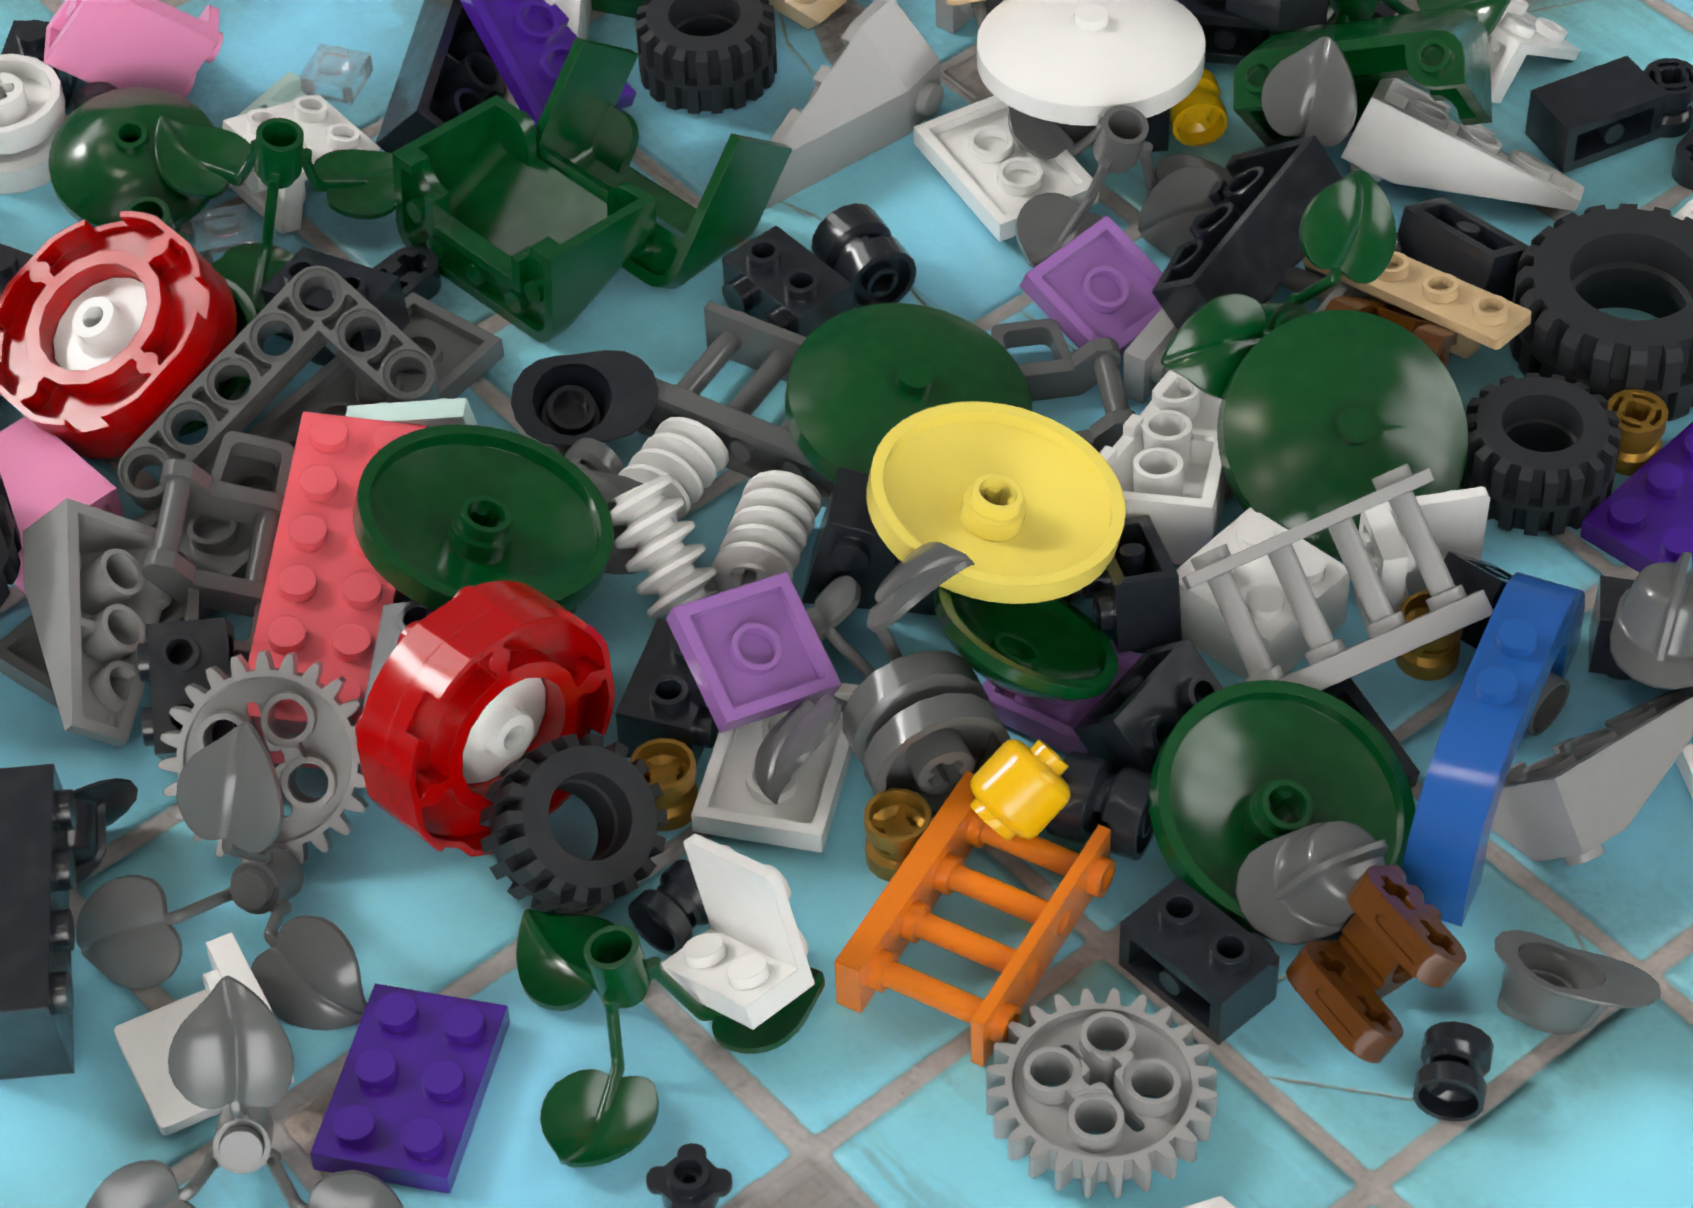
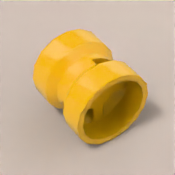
M1204 69L1201 80L1196 88L1185 99L1170 108L1172 132L1176 140L1183 145L1198 147L1213 143L1224 134L1228 126V117L1220 99L1221 92L1214 74L1207 69Z

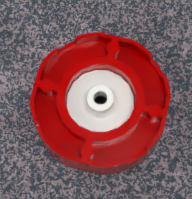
M120 211V218L123 221L111 222L94 228L84 219L63 229L44 243L8 282L0 296V394L39 429L56 435L83 458L109 459L122 457L135 441L236 337V307L227 281L189 242L158 217L144 212Z
M506 580L486 582L462 588L455 594L452 600L421 621H414L403 629L398 638L396 648L383 665L371 688L362 715L355 727L357 750L368 796L382 810L440 852H443L444 848L447 847L459 848L470 857L493 853L483 854L480 839L490 835V827L479 825L481 810L494 804L485 795L492 783L503 778L500 772L508 764L521 758L524 754L561 736L576 733L577 738L580 739L588 735L592 729L601 735H606L615 699V688L607 643L592 626L527 584ZM555 790L549 804V815L561 807L572 793Z

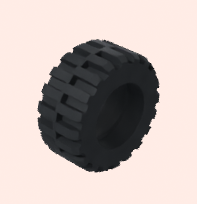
M1621 203L1618 209H1606L1605 205L1588 207L1584 214L1580 216L1572 212L1554 222L1553 228L1547 226L1531 240V245L1523 251L1518 263L1512 302L1531 310V324L1509 341L1512 356L1519 364L1518 368L1525 376V373H1539L1540 377L1552 378V374L1566 377V382L1574 384L1579 381L1590 387L1589 393L1591 395L1601 394L1607 401L1614 394L1623 390H1645L1659 396L1666 403L1669 412L1668 422L1689 414L1690 407H1693V219L1687 216L1684 220L1672 216L1671 210L1654 207L1653 211L1638 209V204ZM1629 308L1651 314L1658 319H1624L1606 314L1598 309Z

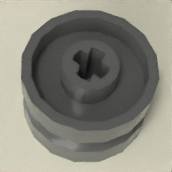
M921 651L893 660L872 672L853 691L843 710V732L855 756L864 767V774L874 794L877 795L879 792L889 789H908L916 792L927 801L931 809V818L935 817L966 771L975 774L1004 742L1011 740L1000 717L989 702V697L973 668L963 657L949 651Z

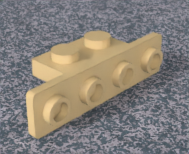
M1394 251L1385 271L1373 282L1358 284L1349 280L1343 274L1339 280L1372 295L1371 301L1395 305L1458 333L1455 344L1451 345L1449 352L1464 359H1468L1480 349L1481 344L1495 350L1501 349L1531 324V310ZM1306 257L1303 259V265L1325 275H1328L1331 270L1317 268Z

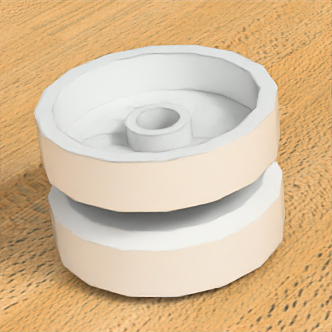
M18 54L0 55V195L24 193L46 185L51 181L48 163L51 143L60 125L68 117L65 113V99L60 79L51 66L35 57Z

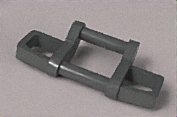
M1046 318L1004 323L992 327L991 336L1006 350L1032 345H1046L1051 349L1055 360L1018 364L1028 384L1032 401L1082 395L1098 384L1106 415L1091 425L1090 430L1074 432L1090 443L1099 453L1106 445L1113 447L1123 435V424L1132 414H1137L1135 411L1130 410L1118 369L1122 363V357L1118 343L1110 337L1092 339L1071 354L1060 326L1054 319Z
M230 431L223 437L210 475L193 462L180 459H170L164 462L159 481L160 486L164 489L158 525L153 549L147 551L144 557L142 575L170 597L184 603V621L198 620L199 607L252 617L248 639L245 641L235 640L236 655L242 654L248 662L294 448L288 442ZM234 456H242L274 464L278 469L274 492L222 482L221 479L228 460ZM187 507L198 514L254 525L245 579L195 569V565L178 554Z

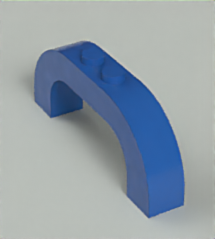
M1516 572L1508 581L1494 608L1449 711L1422 787L1402 865V870L1407 875L1406 883L1408 885H1416L1422 891L1424 903L1426 905L1433 904L1442 914V921L1462 927L1483 876L1486 850L1494 815L1515 754L1550 671L1565 679L1578 648L1585 610V594L1582 590Z

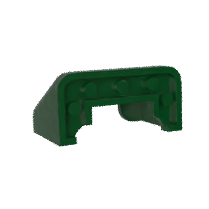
M1467 9L1438 10L1315 25L1275 32L1243 58L1234 71L1233 110L1266 147L1295 140V136H1284L1277 133L1269 125L1265 117L1261 96L1266 78L1282 60L1325 36L1331 37L1344 54L1352 72L1354 83L1411 76L1418 85L1429 89L1430 96L1434 101L1446 100L1452 103L1457 109L1459 120L1464 126L1492 123L1489 37L1482 21L1476 14Z
M495 95L392 152L395 204H397L395 210L397 229L406 247H425L436 254L442 276L539 342H548L568 329L655 230L656 198L632 183L622 182L608 192L607 203L537 158V129L532 118L526 112L517 109L500 96Z

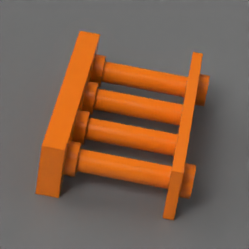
M966 771L834 961L836 1000L838 1004L861 1013L876 991L883 993L889 988L971 1024V1062L984 1067L994 1051L995 1043H1008V1025L1011 1021L1020 1023L1022 1016L1021 1008L1094 896L1102 898L1108 891L1115 875L1116 861L1110 859L1111 829L1101 825L1097 826L1080 853L1039 836L1025 839L1015 834L1010 841L1004 839L971 808L970 804L976 797L972 793L970 783L975 774ZM987 844L1060 874L1064 878L1050 900L1047 901L964 866V861L973 847L982 848ZM955 891L1029 922L1033 926L1016 950L932 914V908L942 894L950 895ZM922 939L1000 972L1001 975L986 998L982 999L899 963V956L909 942L916 944Z

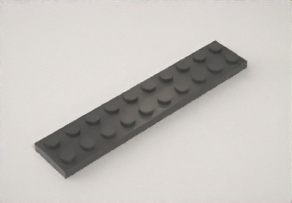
M414 292L405 298L410 323L402 331L432 359L440 384L437 399L457 398L504 357L501 338ZM336 356L246 433L288 442L295 449L303 412L346 416L347 406L377 404L387 401ZM411 368L404 370L395 379L394 387L402 392L416 391L426 381V374L419 369ZM234 456L228 460L221 481L274 492L278 469L270 462ZM216 459L203 469L209 475L212 472ZM161 505L140 523L157 528ZM187 507L178 554L195 565V569L245 579L254 525L198 514ZM172 598L171 604L162 610L159 623L184 621V603ZM199 607L198 619H205L214 609ZM31 614L0 641V672L58 708Z

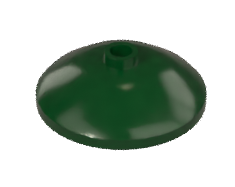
M128 87L102 93L76 108L63 121L53 138L48 163L55 194L70 215L78 221L86 219L94 228L111 222L123 221L120 218V211H124L129 203L138 198L146 196L157 197L168 205L174 226L177 228L196 216L211 199L203 200L184 196L169 187L162 178L155 158V134L159 118L163 116L183 124L212 127L214 125L195 104L178 94L150 87ZM129 138H139L132 143L124 142V140Z
M940 586L935 593V613L947 639L976 672L1002 690L1034 699L1063 702L1080 701L1104 693L1110 687L1118 672V658L1109 639L1091 619L1063 598L1039 603L1006 604L970 598Z

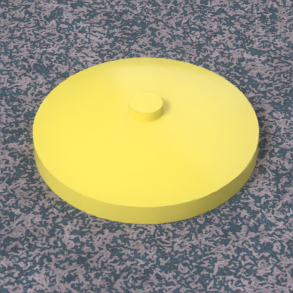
M970 401L942 404L927 408L902 420L886 434L877 447L866 487V500L872 523L885 545L900 561L904 560L911 552L928 542L943 543L965 553L975 565L960 571L941 584L940 587L970 598L996 603L1027 604L1050 601L1070 595L1092 583L1104 572L1107 565L1113 559L1123 531L1126 515L1124 495L1118 478L1107 461L1090 443L1068 427L1046 416L1020 407L992 402Z

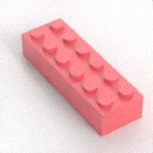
M312 412L302 413L248 660L251 670L255 669L258 653L262 650L270 651L275 668H280L282 661L288 653L295 652L298 655V672L304 674L311 665L320 661L323 663L321 683L326 686L343 676L346 682L338 695L339 699L343 703L356 698H362L364 701L383 605L403 602L404 594L394 588L374 569L359 545L353 524V508L356 493L365 467L381 448L400 436L427 428L426 425ZM290 699L281 700L275 711V718L279 728L292 735L301 734L307 725L305 709L297 701ZM250 702L247 706L249 716L257 726L259 735H261L262 741L266 746L259 707L255 702ZM363 704L352 715L355 723H357L362 715ZM267 748L273 764H281L285 761L281 750L270 752ZM310 763L300 765V767L321 769L319 766Z

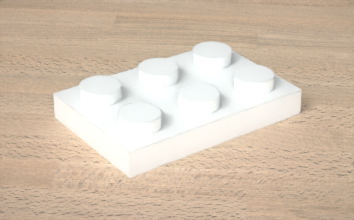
M995 95L913 127L914 145L999 242L1016 236L1015 226L1021 208L1028 200L1044 193H1059L1070 197L1080 206L1093 179L1067 149L1053 159L1037 158L1022 149L1014 140L1009 129L1008 105L999 100ZM1099 193L1094 201V204L1099 203Z
M841 683L842 685L833 696L849 701L853 691L859 685ZM789 711L723 733L719 732L691 814L693 832L823 853L853 753L843 732V713L841 712L840 719L831 733L786 782L777 805L769 800L758 786L754 770L755 758L766 735Z

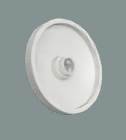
M1005 0L986 16L979 28L977 35V68L983 83L989 91L999 100L1017 111L1056 123L1097 126L1098 120L1115 106L1133 107L1148 118L1170 109L1185 99L1196 88L1204 72L1205 35L1197 18L1176 0Z

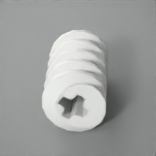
M671 417L661 422L654 435L645 441L641 451L635 453L628 466L623 468L618 475L626 476L645 484L661 476L672 474L674 481L661 493L663 499L683 498L685 504L672 516L673 522H678L677 520L685 518L691 508L690 504L698 502L704 492V488L712 485L717 476L716 473L725 469L729 462L728 450L722 440L710 428L700 422L685 417Z
M777 470L761 472L749 479L743 490L742 498L735 509V515L720 545V550L712 564V567H715L717 572L713 579L721 592L784 572L788 573L791 581L793 580V571H795L800 563L801 553L808 543V535L814 528L815 518L822 508V496L812 483L804 477L791 472Z
M672 474L651 480L608 501L616 502L617 504L610 511L613 526H627V529L615 540L616 548H637L638 550L626 563L627 571H648L649 574L636 587L638 595L658 594L660 597L646 611L649 618L664 617L670 613L673 607L708 597L720 591H705L704 586L716 575L715 567L695 568L693 565L705 552L704 544L684 545L682 541L695 528L693 520L673 522L672 516L685 504L683 498L663 499L661 493L674 481Z

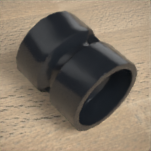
M858 203L842 206L831 212L818 225L812 238L811 249L813 254L853 284L854 308L881 303H898L909 292L916 277L917 268L914 260L902 244L892 236L890 229L871 207Z
M1076 750L1070 751L1064 759L1069 767L1061 775L1069 785L1071 791L1070 799L1046 826L1047 832L1083 844L1088 842L1097 826L1101 825L1111 829L1110 853L1135 861L1140 860L1154 834L1149 805L1152 774L1131 767H1125L1116 774L1112 771L1110 761Z

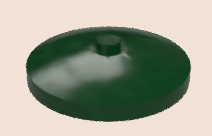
M881 303L841 313L824 322L805 339L799 347L789 371L785 393V413L790 432L800 451L817 471L834 483L839 467L869 474L877 447L886 434L902 420L917 412L942 404L970 401L1006 404L1032 411V399L1024 374L1017 362L996 339L983 329L957 315L940 309L917 304Z
M1337 309L1313 312L1291 319L1265 335L1246 353L1229 378L1222 396L1217 422V441L1224 474L1233 494L1244 511L1252 508L1255 512L1263 514L1287 530H1290L1376 492L1371 479L1407 463L1413 475L1429 468L1434 478V481L1413 490L1415 497L1458 490L1467 462L1468 426L1463 402L1454 380L1438 356L1423 341L1402 326L1383 317L1360 311ZM1361 513L1352 517L1358 531ZM1328 528L1303 539L1337 561H1342Z
M463 424L440 425L416 430L389 442L370 459L359 481L353 508V524L357 540L374 569L398 591L434 611L452 600L455 594L466 586L506 580L532 586L570 611L585 601L598 587L604 576L613 547L614 531L611 514L603 496L590 478L566 457L542 443L523 435L493 427Z
M1248 681L1222 688L1206 696L1181 718L1168 735L1157 755L1150 780L1149 805L1153 831L1159 849L1176 878L1180 877L1249 933L1254 932L1264 938L1267 937L1254 930L1241 913L1235 892L1238 871L1249 853L1270 840L1312 824L1346 821L1359 825L1371 834L1375 841L1385 839L1388 845V850L1384 855L1385 865H1398L1402 869L1415 815V803L1406 773L1397 755L1380 732L1364 716L1336 697L1321 690L1288 681ZM1341 931L1336 932V933H1334V934H1331V935L1326 936V937L1321 938V939H1325V938H1330V937L1336 936V935H1338V934H1341Z

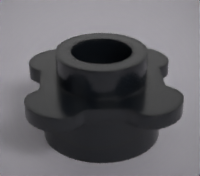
M695 1143L681 1146L674 1159L665 1166L651 1168L646 1175L648 1191L655 1195H662L665 1208H715L719 1197L728 1195L733 1186L731 1173L726 1169L716 1168L707 1159L706 1149L702 1145ZM694 1178L696 1182L686 1184L683 1183V1180Z

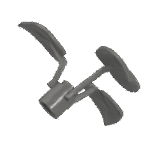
M1329 36L1317 39L1310 45L1282 60L1270 72L1262 89L1261 100L1265 117L1269 125L1281 135H1299L1298 139L1315 135L1322 146L1328 147L1342 142L1354 125L1357 115V94L1354 79L1344 54ZM1190 166L1178 169L1164 177L1151 190L1143 203L1138 222V230L1141 237L1170 258H1172L1178 247L1194 240L1195 238L1189 231V227L1196 216L1206 213L1213 208L1214 204L1208 195L1215 183L1222 181L1219 173L1202 166ZM1396 232V245L1394 251L1401 253V245L1398 234ZM1305 266V270L1311 273H1314L1324 278L1327 276L1321 272H1318L1312 268Z
M1121 105L1109 109L1104 117L1098 120L1097 126L1069 125L1046 121L1008 106L1010 132L1017 144L1026 152L1037 158L1053 159L1067 149L1070 154L1077 156L1094 143L1093 154L1099 164L1080 206L1066 195L1044 193L1034 196L1021 208L1015 226L1016 238L1028 265L1033 268L1103 218L1097 214L1090 213L1089 210L1094 204L1108 172L1121 173L1129 170L1140 159L1146 187L1149 191L1170 173L1190 166H1202L1213 169L1219 173L1222 180H1225L1226 183H1228L1231 177L1226 168L1204 158L1189 154H1172L1161 158L1157 163L1154 173L1150 155L1153 145L1150 142H1145L1149 131L1148 121L1139 110L1130 106Z
M928 542L911 552L880 584L875 594L878 604L868 613L867 627L872 632L877 633L891 662L903 656L888 627L948 579L965 568L975 565L965 553L940 542ZM841 576L832 581L818 595L813 607L805 610L820 641L822 642L826 637L867 678L876 670L835 629L856 609L861 597V587L858 582L850 576ZM831 694L824 695L816 704L810 700H805L789 711L766 735L757 751L754 770L758 786L774 804H778L780 794L792 774L812 755L834 729L848 701Z
M250 722L243 723L194 754L179 774L176 790L178 808L185 823L194 834L210 841L222 839V850L226 855L248 860L235 869L231 877L230 887L168 913L165 893L160 884L154 879L141 875H126L115 878L94 891L83 905L76 924L77 945L81 949V954L109 979L128 988L147 989L160 985L169 979L180 964L183 948L182 942L172 925L181 923L229 901H234L238 907L252 914H264L270 911L271 915L264 931V939L271 948L255 958L251 970L274 1015L289 1024L312 1030H333L358 1024L361 1021L367 1002L363 993L359 963L354 949L344 933L334 923L322 917L309 915L298 916L289 920L279 931L283 917L292 911V906L288 900L295 897L303 886L304 873L300 862L292 853L284 849H272L270 847L278 837L283 823L284 810L281 788L274 764L264 742Z
M231 976L223 977L206 999L181 1023L173 1037L168 1055L170 1077L174 1086L185 1099L204 1109H217L228 1105L218 1117L213 1139V1150L206 1154L204 1163L190 1182L180 1190L175 1175L164 1163L157 1160L136 1161L124 1165L104 1179L85 1207L196 1208L188 1200L199 1193L216 1168L222 1166L230 1172L246 1174L254 1172L265 1165L269 1168L289 1208H404L396 1193L385 1182L372 1174L358 1170L340 1171L325 1176L312 1189L309 1205L301 1200L281 1163V1153L271 1148L274 1122L270 1112L265 1108L278 1103L284 1097L291 1084L294 1072L292 1047L283 1027L266 1003L246 985Z

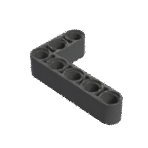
M315 265L307 267L291 279L124 453L118 464L117 474L119 483L136 505L145 510L154 511L162 504L164 489L160 485L151 490L136 488V476L140 470L150 465L163 466L164 462L170 459L193 462L201 469H204L216 459L224 435L230 431L242 432L324 346L388 403L436 400L439 396L440 384L434 363L422 348L339 274L324 266ZM327 289L336 294L335 301L326 310L317 312L305 307L306 299L315 290ZM374 329L381 334L379 343L370 351L360 352L349 347L351 338L359 330ZM281 332L294 337L292 346L282 355L272 356L263 352L265 341L273 334ZM411 368L419 369L426 374V381L416 391L402 392L394 387L395 379L404 370ZM240 376L251 380L249 391L241 399L232 401L220 396L222 386L230 378ZM197 420L208 424L207 434L199 443L184 445L178 442L179 431L188 422Z

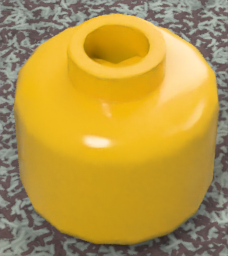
M1040 739L1031 748L1019 740H1007L973 776L970 787L976 798L970 806L978 816L1004 839L1010 841L1015 834L1021 838L1032 839L1068 803L1071 791L1061 775L1069 766Z

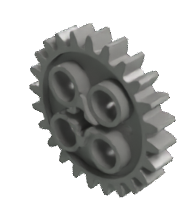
M262 650L258 653L255 669L251 670L242 654L231 657L232 677L229 678L215 665L206 670L207 679L212 689L208 691L195 683L189 684L185 688L188 697L195 706L193 708L175 706L169 711V714L182 724L183 727L181 731H168L161 734L160 740L167 745L177 748V753L175 756L158 762V768L177 772L179 778V774L190 758L201 749L213 743L212 730L218 720L232 721L237 726L250 722L258 732L257 726L249 716L247 709L250 702H255L261 713V726L267 748L270 752L281 750L284 755L285 761L275 767L282 792L292 808L291 815L283 816L280 833L270 847L272 849H288L302 864L308 860V841H311L316 848L326 853L333 847L327 829L330 827L336 832L347 836L354 827L344 814V811L347 809L353 812L364 813L369 807L365 799L356 793L357 788H366L357 750L356 723L352 718V715L361 707L364 701L362 698H356L343 703L338 695L342 691L346 679L342 676L325 686L320 682L323 672V663L320 661L311 665L303 674L298 672L297 653H288L282 661L280 668H275L270 651ZM290 699L297 701L305 709L307 725L301 734L292 735L279 728L275 718V711L281 700ZM301 764H314L324 770L328 778V788L323 797H308L299 790L295 776ZM178 781L163 790L164 796H176ZM179 810L174 816L177 821L184 820ZM196 834L192 838L195 842L202 840ZM222 839L218 840L215 856L219 858L225 855L222 850ZM241 858L242 864L248 861L246 859Z
M1089 988L1082 989L1080 1005L1071 1006L1061 994L1054 995V1013L1050 1015L1035 1005L1030 1006L1029 1027L1011 1021L1008 1025V1043H995L994 1064L987 1066L986 1111L987 1115L993 1116V1135L995 1139L1008 1138V1158L1011 1161L1029 1155V1176L1034 1179L1042 1175L1050 1168L1055 1171V1190L1061 1191L1072 1178L1082 1180V1191L1084 1197L1087 1198L1092 1196L1098 1182H1107L1115 1198H1121L1123 1180L1133 1179L1144 1192L1150 1191L1151 1171L1153 1170L1173 1180L1176 1178L1177 1157L1192 1163L1197 1159L1198 1141H1209L1211 1121L1213 1117H1216L1217 1069L1208 1066V1045H1193L1194 1026L1191 1023H1187L1171 1029L1173 1009L1167 1006L1152 1016L1146 1013L1147 996L1142 994L1134 1000L1130 1007L1121 1005L1119 991L1115 988H1112L1105 1003H1096ZM1103 1049H1110V1050H1114V1051H1102V1050H1103ZM1045 1084H1056V1085H1059V1086H1056V1087H1048V1086H1044V1085H1045ZM1144 1096H1156L1160 1098L1149 1099ZM1089 1131H1099V1132H1102V1133H1104V1134H1102V1135H1092V1134H1089V1133H1087V1132H1089Z

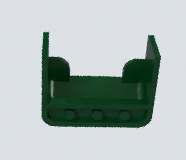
M575 38L536 126L537 158L606 203L608 192L622 182L632 183L655 197V230L622 268L650 286L668 289L678 288L753 234L792 152V148L783 143L731 133L696 209L629 166L638 146L639 131L634 118L616 106L638 54L631 49Z

